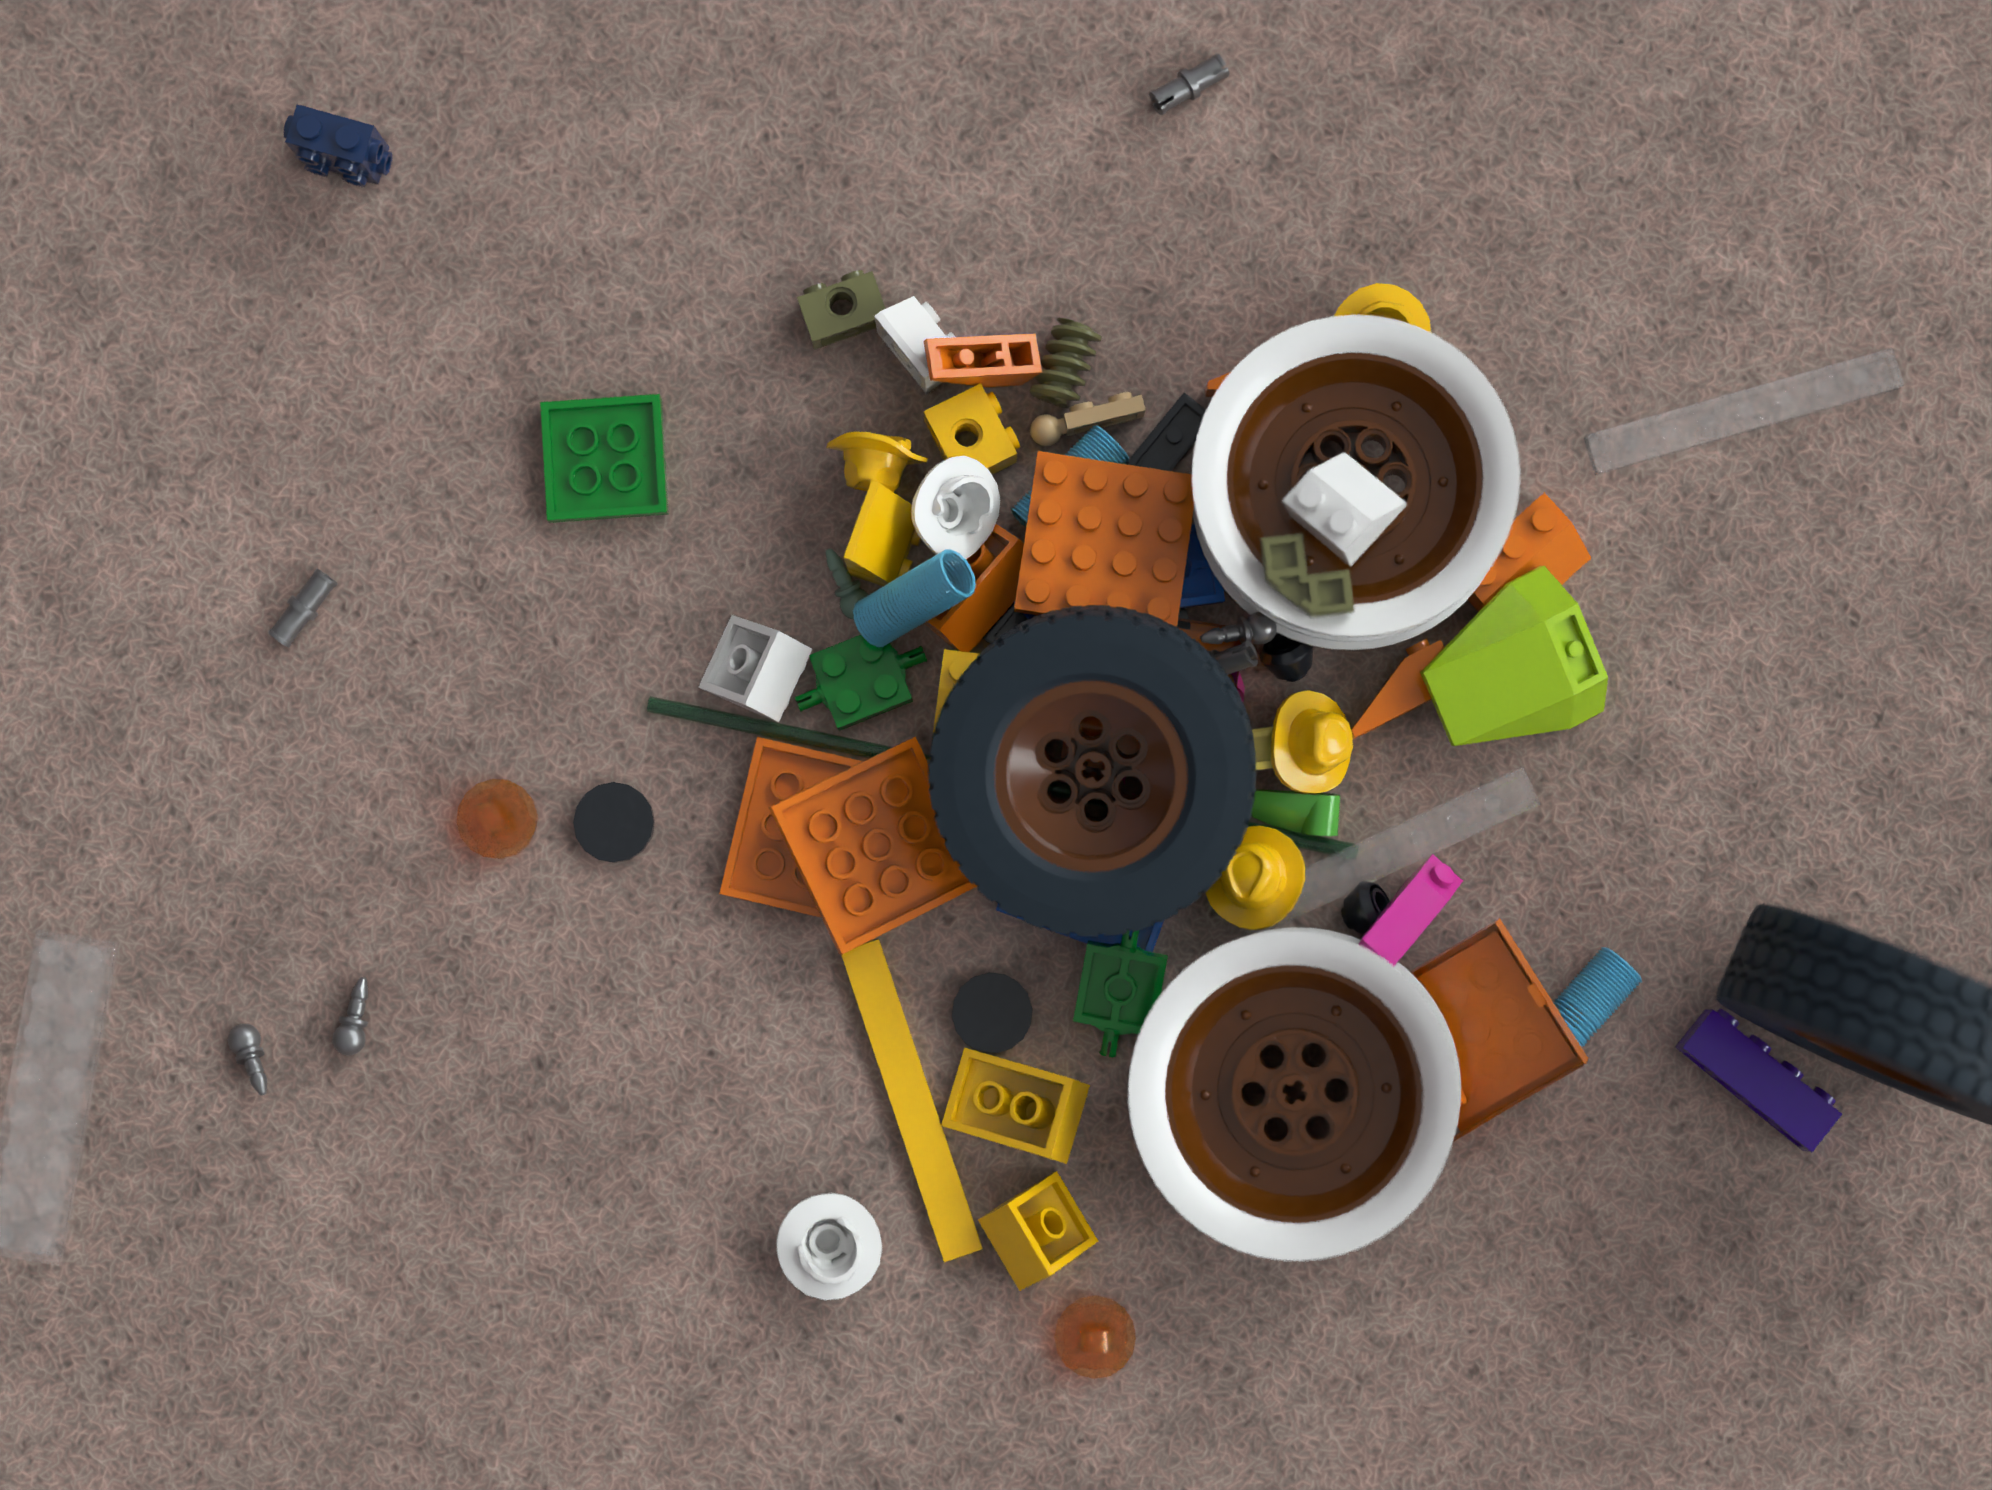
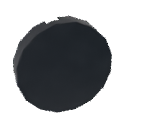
M616 782L598 785L587 792L577 805L573 820L576 839L584 851L598 860L612 863L631 860L643 852L652 839L655 823L652 806L644 794L630 785Z
M988 972L972 977L961 986L953 1001L952 1019L956 1032L967 1045L980 1052L999 1053L1012 1049L1024 1039L1031 1026L1033 1009L1028 993L1018 981L1005 974Z

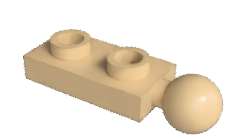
M1131 392L1120 393L1109 397V403L1093 406V402L1079 403L1069 408L1070 412L1065 413L1064 418L1060 419L1049 414L1040 415L1031 424V437L1041 446H1051L1060 439L1062 434L1070 436L1090 431L1093 425L1102 428L1143 418L1146 409L1142 395L1132 397Z

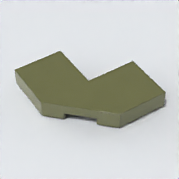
M1302 533L1260 538L1265 582L1311 618L1354 613L1350 570L1307 574Z

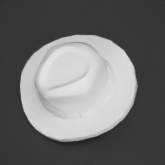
M967 456L951 457L935 465L919 485L913 498L911 509L912 523L926 546L936 555L945 549H952L960 553L965 559L973 555L988 539L999 516L1001 500L997 482L984 465Z
M826 1193L811 1196L792 1208L779 1228L777 1236L779 1263L791 1283L807 1296L822 1300L845 1298L865 1286L872 1279L880 1265L882 1243L879 1229L866 1208L846 1195Z

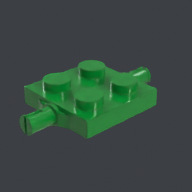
M860 634L809 655L816 673L817 688L795 696L801 712L823 703L832 713L836 726L841 731L913 702L906 684L905 669L927 662L922 646L899 655L890 643L884 647H877L867 642Z
M1140 930L1132 931V936H1129L1130 931H1126V934H1122L1121 943L1107 944L1091 940L1087 942L1073 1022L1093 1025L1099 1030L1104 1031L1099 1054L1102 1056L1107 1054L1109 1041H1111L1109 1057H1116L1120 1035L1140 1034L1145 1019L1157 999L1161 996L1168 955L1145 951L1138 947L1137 942Z

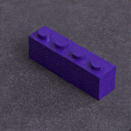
M1721 1008L1717 1012L1713 1009H1705L1675 1048L1802 1151L1813 1152L1842 1115L1841 1112L1833 1107L1836 1100L1823 1089L1816 1086L1812 1090L1802 1082L1803 1073L1789 1062L1784 1060L1780 1064L1771 1057L1769 1052L1772 1049L1763 1040L1753 1034L1749 1038L1737 1029L1740 1023L1728 1012Z

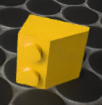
M1057 1171L978 1219L1019 1291L1051 1276L1098 1242V1239Z

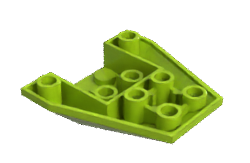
M1539 566L1506 583L1420 672L1451 746L1571 729L1604 711L1608 675L1579 604L1545 566Z

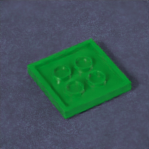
M660 394L540 402L546 513L549 523L669 515L662 397Z

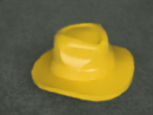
M1375 283L1359 288L1344 300L1334 316L1369 315L1390 318L1415 325L1431 333L1430 318L1421 302L1409 291L1393 284Z
M858 431L847 432L827 442L826 448L843 452L846 485L863 491H868L871 480L894 492L899 486L906 465L927 463L928 461L927 457L910 452L911 441L900 436H887Z
M1310 690L1292 693L1283 700L1274 718L1271 738V763L1275 775L1282 784L1299 793H1323L1338 786L1347 772L1353 749L1350 724L1337 703L1326 695Z
M1260 825L1247 827L1242 842L1226 870L1221 873L1218 880L1205 893L1212 908L1229 923L1242 929L1261 930L1274 926L1291 912L1302 893L1305 882V864L1300 850L1291 838L1274 828Z

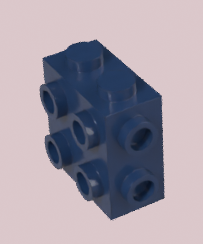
M298 104L296 105L294 115H289L285 122L283 133L286 139L285 143L295 153V158L305 164L304 169L313 174L328 176L329 171L342 174V179L347 183L365 187L366 182L379 184L381 174L387 175L391 168L392 152H389L390 147L374 125Z

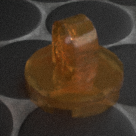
M490 779L476 784L466 792L458 806L456 823L461 839L470 850L486 858L504 859L517 855L531 843L536 832L539 815L534 799L525 788L510 780Z
M1099 1295L1080 1297L1068 1305L1057 1319L1054 1333L1057 1353L1065 1366L1080 1376L1093 1379L1111 1376L1122 1369L1132 1356L1136 1342L1134 1323L1125 1308L1112 1298Z

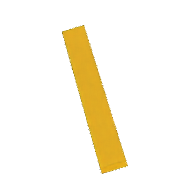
M877 939L860 945L841 956L943 1261L947 1262L982 1250L983 1247L880 940Z

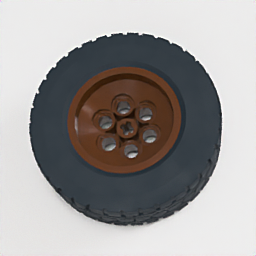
M1080 605L1053 610L1026 620L998 637L978 655L955 683L942 706L935 724V731L933 732L929 751L928 782L930 783L931 806L936 814L934 818L940 836L945 839L944 844L954 862L957 861L960 865L958 868L971 884L974 882L978 886L977 890L992 903L995 901L1000 904L999 908L1015 918L1018 915L1024 918L1023 922L1041 929L1044 926L1050 928L1049 931L1070 935V932L1077 933V936L1098 937V934H1105V936L1126 934V931L1132 930L1135 932L1153 926L1155 922L1159 921L1160 923L1178 914V910L1186 909L1200 898L1203 892L1208 891L1221 876V873L1228 867L1242 842L1254 802L1256 754L1253 731L1241 696L1232 680L1227 676L1226 671L1209 654V651L1195 639L1187 636V633L1147 613L1143 614L1137 612V610L1118 606ZM1088 716L1098 718L1103 725L1102 733L1097 736H1088L1081 729V720ZM1132 735L1138 739L1140 749L1134 754H1125L1118 748L1117 740L1121 736ZM1052 739L1064 741L1068 746V755L1059 759L1052 757L1047 751V743ZM1090 758L1094 763L1100 760L1104 763L1100 771L1102 775L1098 776L1095 771L1089 774L1085 771L1088 765L1087 759ZM1126 776H1135L1142 782L1143 789L1136 795L1126 794L1120 787V781ZM1055 780H1063L1070 785L1071 795L1065 799H1058L1051 794L1049 784ZM1090 799H1102L1108 806V813L1102 817H1094L1087 811L1086 803Z
M1759 904L1754 908L1729 961L1730 964L1727 966L1723 974L1724 977L1718 986L1716 1000L1720 1004L1751 1023L1849 1070L1931 1104L1992 1126V987L1914 952L1907 951L1884 940L1874 938L1871 935L1829 920L1769 904Z

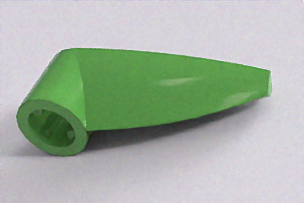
M1255 789L1251 816L1269 825L1302 834L1338 836L1340 795Z

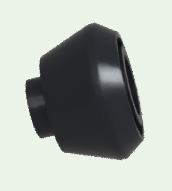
M1278 633L1270 642L1264 644L1260 653V659L1276 678L1286 680L1287 682H1295L1304 678L1307 675V671L1311 668L1313 646L1289 639Z
M1362 881L1344 899V907L1341 909L1342 919L1349 929H1354L1360 934H1366L1390 900L1378 884Z

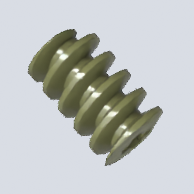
M1057 318L1061 325L1053 326L1051 330V335L1056 340L1048 341L1045 348L1051 355H1044L1040 360L1041 365L1046 370H1042V373L1035 377L1041 385L1031 386L1029 393L1039 400L1062 408H1068L1066 405L1067 401L1080 400V395L1072 390V386H1085L1086 383L1085 380L1077 375V372L1091 370V366L1082 360L1083 356L1095 357L1097 353L1088 346V342H1101L1102 337L1082 323L1066 318Z

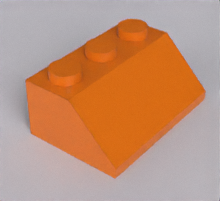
M1545 492L1513 520L1509 535L1500 554L1478 588L1467 599L1478 612L1506 583L1539 566H1545L1562 585L1591 559L1573 523Z
M995 524L992 533L984 544L966 559L975 576L976 587L974 593L924 624L957 651L970 652L980 643L984 635L998 619L1007 612L1016 599L1024 543L1007 530Z

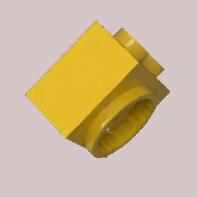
M981 383L923 411L924 422L943 460L951 457L967 456L980 462L991 474L1017 463L1016 450L1020 448L1019 441L1010 426L1004 429L998 417L1002 413L1001 406L992 391L986 394ZM964 431H970L977 436L978 440L974 445L965 447L958 444L956 441L957 435Z

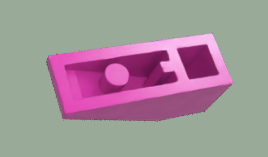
M1432 854L1403 883L1358 944L1395 966L1447 904L1463 880L1448 865Z

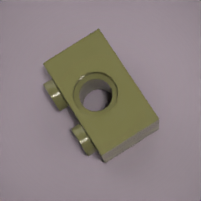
M863 270L850 272L842 276L839 283L826 287L825 283L816 284L806 288L803 291L804 295L797 297L814 349L876 329L874 316L886 309L872 271L865 274ZM841 299L848 300L853 304V308L846 315H837L831 310L836 301Z

